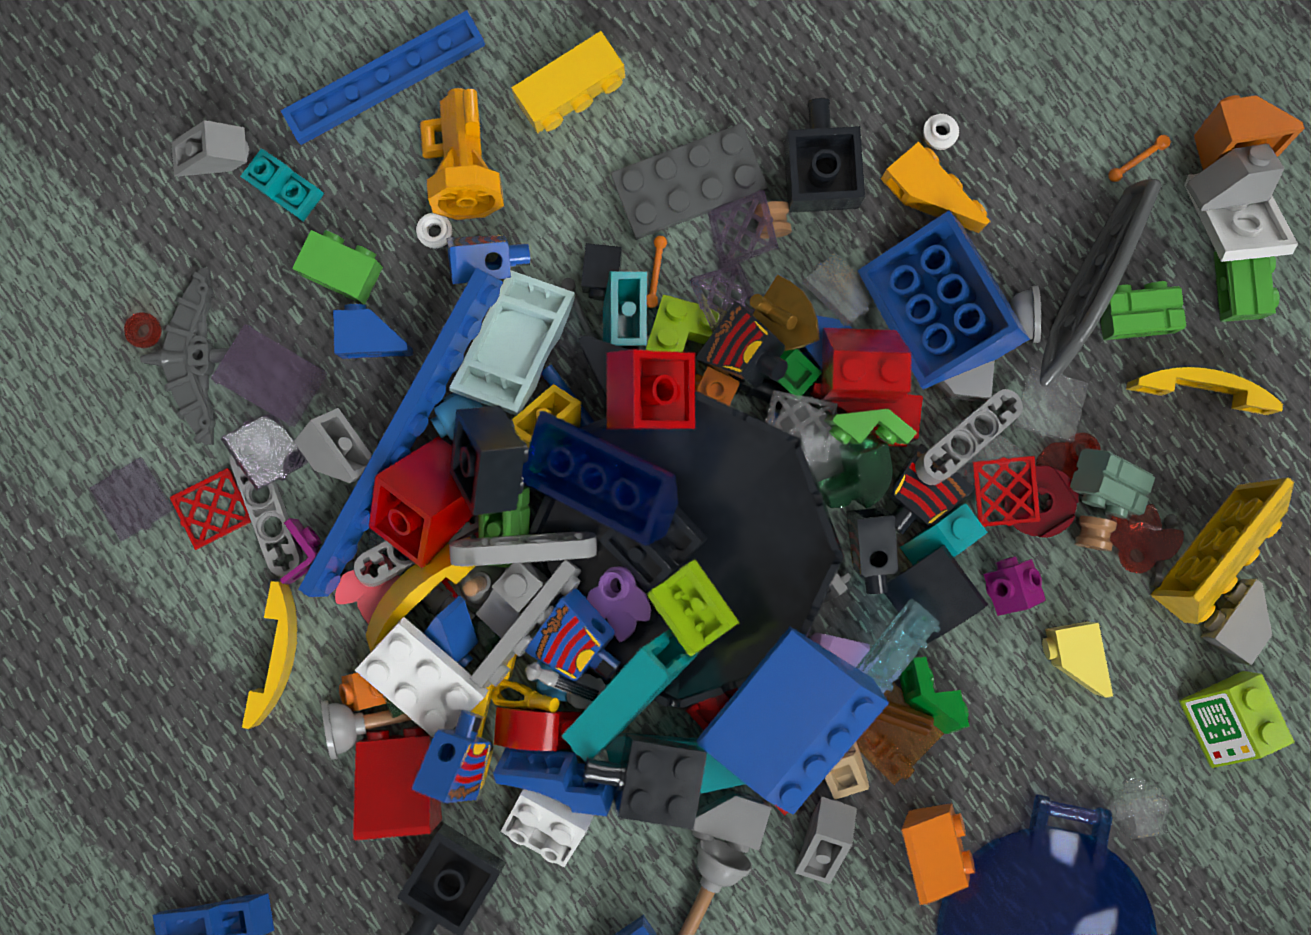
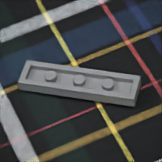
M563 561L471 676L470 679L480 688L489 687L491 684L497 686L510 671V668L506 665L515 654L520 657L525 652V649L533 639L530 635L538 625L542 626L554 610L553 606L561 596H566L577 588L581 581L577 576L582 570L571 561Z

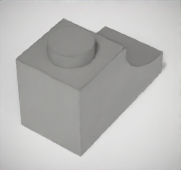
M531 562L512 563L492 586L493 590L476 615L502 639L549 579Z

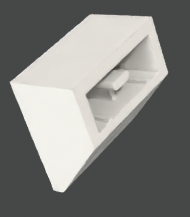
M523 789L500 832L509 836L516 844L525 845L541 854L548 862L557 863L565 867L587 832L594 815L573 813L569 806L557 800Z

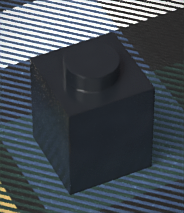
M586 243L581 287L583 293H589L588 297L590 299L604 301L609 272H621L622 247Z

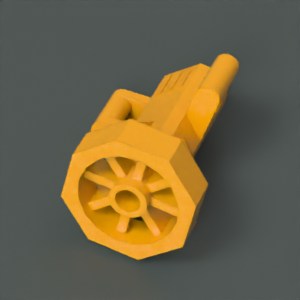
M454 88L448 91L447 96L440 101L441 118L420 122L422 156L427 159L444 157L435 174L427 179L428 201L432 212L455 220L483 218L504 206L503 186L499 172L490 170L482 159L477 91L474 89ZM442 131L443 143L435 144V132Z

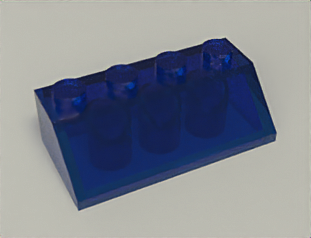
M544 410L540 411L528 447V461L523 463L522 478L525 484L645 546L666 536L678 504L674 474Z

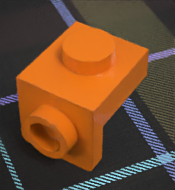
M707 367L703 376L700 374L695 376V390L727 405L731 404L740 384L739 381L710 367Z
M353 673L341 677L342 684L339 686L340 698L344 705L351 708L352 712L391 702L360 674Z

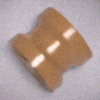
M766 202L754 207V216L758 218L759 226L756 228V236L758 238H777L791 234V224L787 222L786 216L789 213V204L787 202Z
M1080 516L1081 532L1075 538V545L1112 552L1113 544L1110 541L1111 533L1116 530L1117 522L1098 517Z

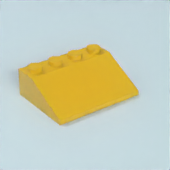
M1281 478L1237 485L1163 578L1161 586L1159 588L1156 587L1151 596L1184 623L1198 624L1199 622L1206 621L1215 611L1214 603L1221 594H1226L1236 585L1238 581L1236 575L1244 566L1250 565L1260 553L1258 548L1266 538L1272 537L1281 528L1282 522L1280 520L1288 511L1294 482L1289 478Z

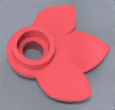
M381 553L384 561L378 564L382 566L387 563L389 570L393 569L394 567L390 559ZM371 560L365 563L366 570L362 572V575L370 574V567L373 565ZM354 570L343 574L340 579V583L336 588L335 601L337 604L357 602L361 615L369 624L377 605L400 576L397 575L381 585L368 587L357 579Z

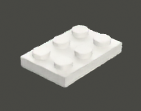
M1198 174L1188 175L1184 186L1221 262L1294 253L1298 243L1273 196H1271L1269 201L1200 211L1186 187L1188 181Z
M405 617L397 623L355 669L358 674L432 737H434L438 729L452 730L457 725L461 710L470 712L488 692L487 688H480L470 679L471 674Z

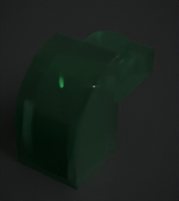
M868 434L861 444H851L848 442L847 445L839 446L844 472L817 482L824 502L829 508L846 507L854 500L867 509L876 504L888 490L892 479V461L889 446L874 435Z

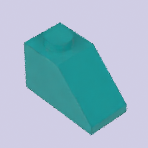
M609 272L603 304L604 342L616 346L647 345V272Z
M963 503L955 506L934 525L924 528L899 548L913 565L917 560L942 545H945L952 556L955 557L988 532L968 505Z

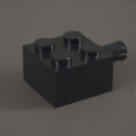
M814 98L808 101L810 129L787 131L784 141L789 213L859 209L865 198L860 126L831 128L830 99Z
M501 406L457 409L450 474L472 515L517 510L518 497L523 493L524 489L522 478L523 463L528 461L526 442L521 440L515 430L513 421L508 419Z
M626 734L620 763L595 760L587 757L583 771V782L616 786L612 809L618 818L694 830L707 752L697 745Z
M444 823L397 896L398 899L419 911V914L405 935H432L438 924L455 935H463L501 874L506 862Z

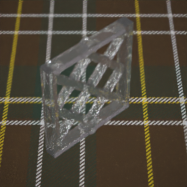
M773 391L766 422L783 430L779 422L790 416L796 427L790 430L789 433L795 434L800 431L806 440L803 443L804 448L810 446L816 455L807 454L809 460L827 463L832 438L829 430L832 427L828 425L825 428L818 417L826 411H829L830 415L836 414L838 403ZM784 398L798 400L800 402L792 408H790V406ZM780 401L786 412L776 418L774 416L776 402ZM809 403L823 405L824 407L815 413ZM804 405L811 416L800 423L794 412ZM814 420L820 432L810 438L804 427ZM824 435L826 438L824 450L820 453L813 442Z

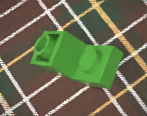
M889 409L828 415L824 420L825 423L832 427L829 433L844 445H847L848 442L851 444H861L875 426L877 427L875 433L890 445H893L895 442L897 444H908L917 433Z

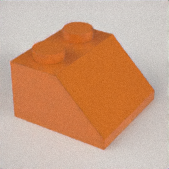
M1233 95L1222 99L1194 134L1202 168L1205 170L1236 148L1269 144L1278 157L1305 128L1302 121L1257 95L1243 98L1239 95Z
M952 803L909 811L902 827V833L920 905L929 904L968 887L970 874L975 873V867L971 851H964L961 837L966 836V831L961 813L955 814Z

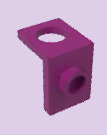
M289 518L284 524L309 558L280 579L282 584H292L308 572L320 551L318 545L322 543L317 533L310 526L304 528L298 519Z

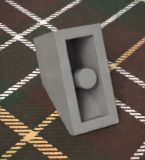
M204 120L172 141L174 176L229 172L245 164L249 154V145L245 141V128Z
M1269 144L1236 148L1189 180L1186 187L1200 211L1265 202L1270 200L1285 168Z
M339 408L310 420L294 440L314 471L348 483L361 477L372 457L370 451Z
M825 797L820 798L810 819L795 869L796 874L827 884L831 883L853 844L856 807L843 804L838 800H831Z

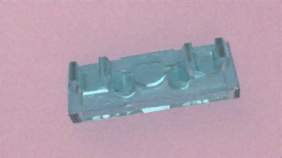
M910 599L856 668L874 678L883 694L886 690L892 691L893 681L897 680L917 655V651L920 648L927 647L928 644L925 641L933 631L939 632L940 622L919 603Z

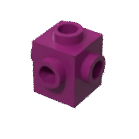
M1016 556L995 562L996 569L983 574L986 581V591L992 599L997 616L1027 610L1046 601L1041 587L1042 578L1039 571L1035 568L1032 559L1018 562Z

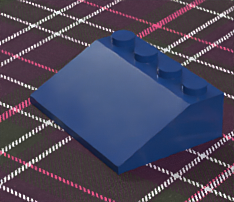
M950 210L857 270L889 330H897L911 351V370L923 389L996 360L1030 339L963 225Z
M789 627L698 737L696 742L761 797L793 815L889 702L874 678Z

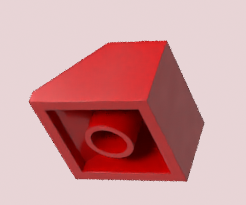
M651 350L607 352V429H695V353Z

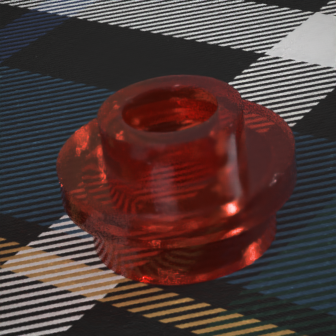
M145 312L132 315L124 326V334L127 341L138 348L152 347L159 341L162 333L159 320ZM148 325V334L141 337L139 335L140 327Z

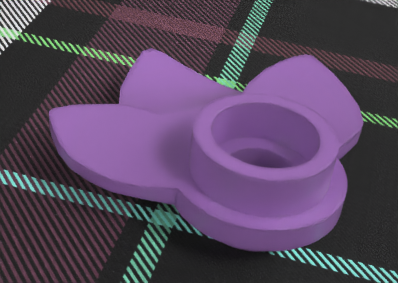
M616 566L606 570L600 578L599 586L592 589L588 594L587 600L604 619L607 618L608 623L615 631L616 638L620 642L625 641L634 632L637 620H650L651 607L649 599L645 592L636 586L632 573L624 567ZM618 579L621 582V591L617 587Z

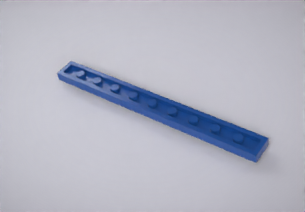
M479 268L475 269L298 588L299 591L308 597H328L338 587L341 579L340 575L344 567L357 553V544L364 531L369 529L375 476L411 454L410 449L417 436L421 435L426 429L428 417L432 409L444 397L446 384L453 372L457 371L464 360V352L470 341L479 334L482 320L488 309L499 298L500 287L503 281Z

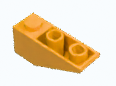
M919 141L884 172L881 180L908 207L937 218L950 210L964 228L976 233L982 231L990 222L986 217L987 212L978 201L971 200L963 191V185L955 175L948 174L939 165L940 161L935 152L928 147L924 148Z

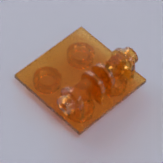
M893 681L882 690L888 701L913 709L905 703L902 690ZM875 719L856 742L859 751L895 785L901 778L906 780L914 773L915 769L913 766L944 733L933 725L931 733L924 736Z

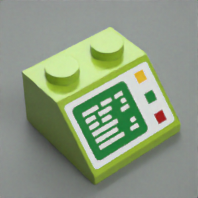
M1242 671L1179 700L1211 768L1260 759L1295 743L1263 675L1260 673Z

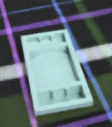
M510 270L511 277L504 279L500 287L498 300L490 307L482 322L479 334L474 338L449 388L453 393L489 406H501L503 411L518 415L535 391L544 364L551 350L561 337L575 299V292Z

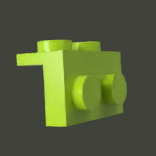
M696 560L688 563L664 583L648 592V597L656 610L661 614L689 656H693L740 623Z

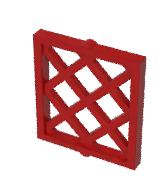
M1035 456L1000 457L999 459L972 461L977 519L983 527L997 525L1012 526L1019 523L1040 522ZM1024 461L1026 465L1017 474L1008 467L1010 462ZM998 464L1000 467L991 477L981 469L984 465ZM1029 468L1031 484L1022 478ZM1003 470H1006L1014 477L1006 488L996 481ZM979 473L983 475L986 479H988V481L981 488V490L979 482ZM1018 481L1028 488L1020 499L1010 492ZM992 483L1003 491L994 502L984 494ZM1031 494L1033 510L1024 503ZM1006 495L1016 502L1008 513L998 506ZM981 498L991 505L984 514H982ZM1020 507L1031 514L1028 518L1014 519L1012 517ZM994 509L1005 516L1000 521H988L986 519Z
M230 468L170 497L181 520L180 524L185 528L195 550L251 523L241 492ZM220 478L217 489L205 486ZM226 478L230 480L235 490L234 494L222 491ZM198 489L194 500L183 497ZM203 490L215 493L211 506L200 503ZM220 495L232 499L228 511L216 508ZM181 501L192 505L188 517L184 516L180 508ZM237 501L241 502L246 512L244 517L233 513ZM197 507L209 510L205 523L194 519ZM214 512L226 516L222 528L210 525ZM231 518L242 521L228 528ZM191 524L203 527L199 539L194 537L190 529ZM208 529L219 532L205 540Z

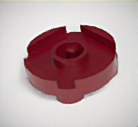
M1035 465L1038 493L1041 495L1047 493L1050 497L1046 500L1047 508L1045 510L1039 508L1040 522L1013 524V526L1024 534L1048 538L1060 534L1071 525L1075 518L1074 513L1077 509L1079 495L1070 487L1072 480L1064 472L1048 465ZM1030 468L1022 476L1029 484H1031ZM1013 476L1009 479L1007 486L1014 479ZM1018 481L1010 492L1020 499L1028 488ZM1031 494L1024 503L1033 510L1031 507V502H1033ZM1006 495L1003 498V510L1008 513L1016 502ZM1020 507L1012 517L1014 519L1028 518L1031 514Z

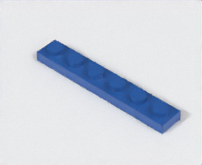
M466 10L282 109L281 113L296 140L302 145L484 47V39Z

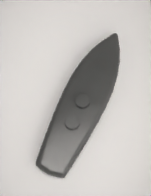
M1141 180L1125 189L1088 253L1051 328L1041 364L1040 384L1043 387H1050L1067 368L1105 312L1129 264L1162 186L1159 180Z

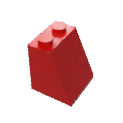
M823 328L821 401L895 403L911 392V351L897 330Z
M439 436L377 474L374 483L369 528L421 568L425 567L473 516L450 474L452 446Z
M420 726L404 728L403 735L389 736V730L366 732L367 738L356 742L354 841L431 834L442 821L441 801L417 792L412 787L433 737Z

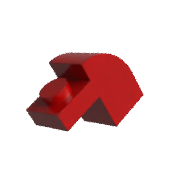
M497 707L493 745L534 751L572 750L562 735L578 719L582 712L556 711L552 713L528 708Z

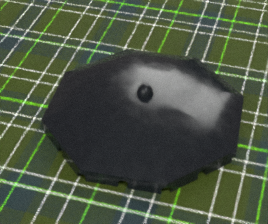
M695 390V429H607L606 417L580 427L581 429L577 431L575 436L570 437L552 478L555 480L554 486L550 492H546L528 534L591 532L596 534L597 554L595 556L582 559H567L582 570L577 576L581 581L576 589L587 599L589 592L599 586L600 578L606 570L616 566L624 567L599 539L621 515L627 513L651 486L657 484L708 538L671 576L688 563L696 560L740 622L698 651L699 654L654 701L665 707L683 708L722 695L729 690L739 689L789 627L806 637L808 636L845 556L800 437ZM564 560L533 562V564L550 579ZM618 579L617 587L621 591V582ZM635 579L636 586L644 591L648 597V592ZM562 595L561 598L557 601V603L553 606L554 608H555L556 605L559 603V601L564 597L563 595ZM650 599V620H637L635 630L630 637L620 642L614 635L605 648L609 654L620 662L618 668L610 676L611 679H614L644 646L670 629Z

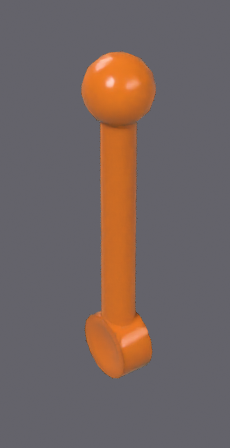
M1166 135L1157 137L1155 144L1119 169H1111L1108 175L1109 180L1112 182L1120 181L1124 173L1157 150L1166 149L1170 145V138Z
M662 235L655 237L653 241L656 251L649 295H647V307L650 309L658 305L656 292L663 248L667 246V239Z

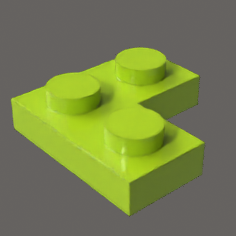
M663 294L646 350L684 352L687 340L705 344L727 312Z

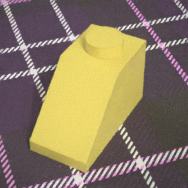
M1082 622L1045 629L1047 638L1042 640L1043 651L1046 658L1051 660L1052 665L1093 694L1102 697H1112V687L1099 623Z

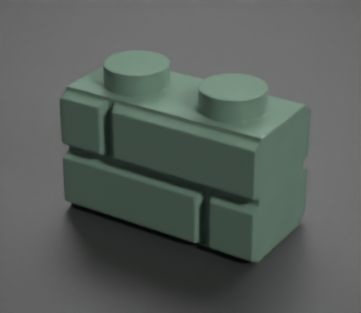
M1087 448L1081 450L1077 463L1079 469L1074 472L1070 487L1073 491L1083 495L1082 502L1099 508L1106 506L1104 511L1106 514L1123 519L1127 518V514L1139 516L1144 514L1149 500L1147 494L1151 493L1155 481L1153 474L1109 451Z

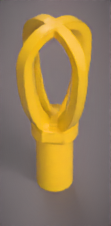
M504 679L497 686L493 685L494 691L491 694V699L496 705L532 710L536 708L552 713L556 712L559 708V700L557 698L539 694L526 685ZM506 688H512L522 693L525 697L521 701H508L502 696L501 691Z

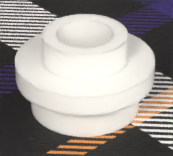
M946 114L933 115L923 127L925 142L937 150L951 147L959 135L957 122ZM936 127H945L947 135H939Z
M428 213L418 221L416 227L417 237L426 247H443L447 244V238L452 236L451 223L445 216ZM432 226L441 227V232L438 236L432 237L429 235V229Z

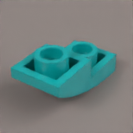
M262 148L240 176L303 222L324 195L319 188L292 171L286 164Z

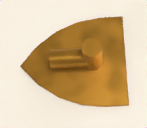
M777 274L764 297L760 294H754L750 298V306L755 309L753 316L785 345V351L802 348L820 340L818 319L814 307L804 291L791 281Z

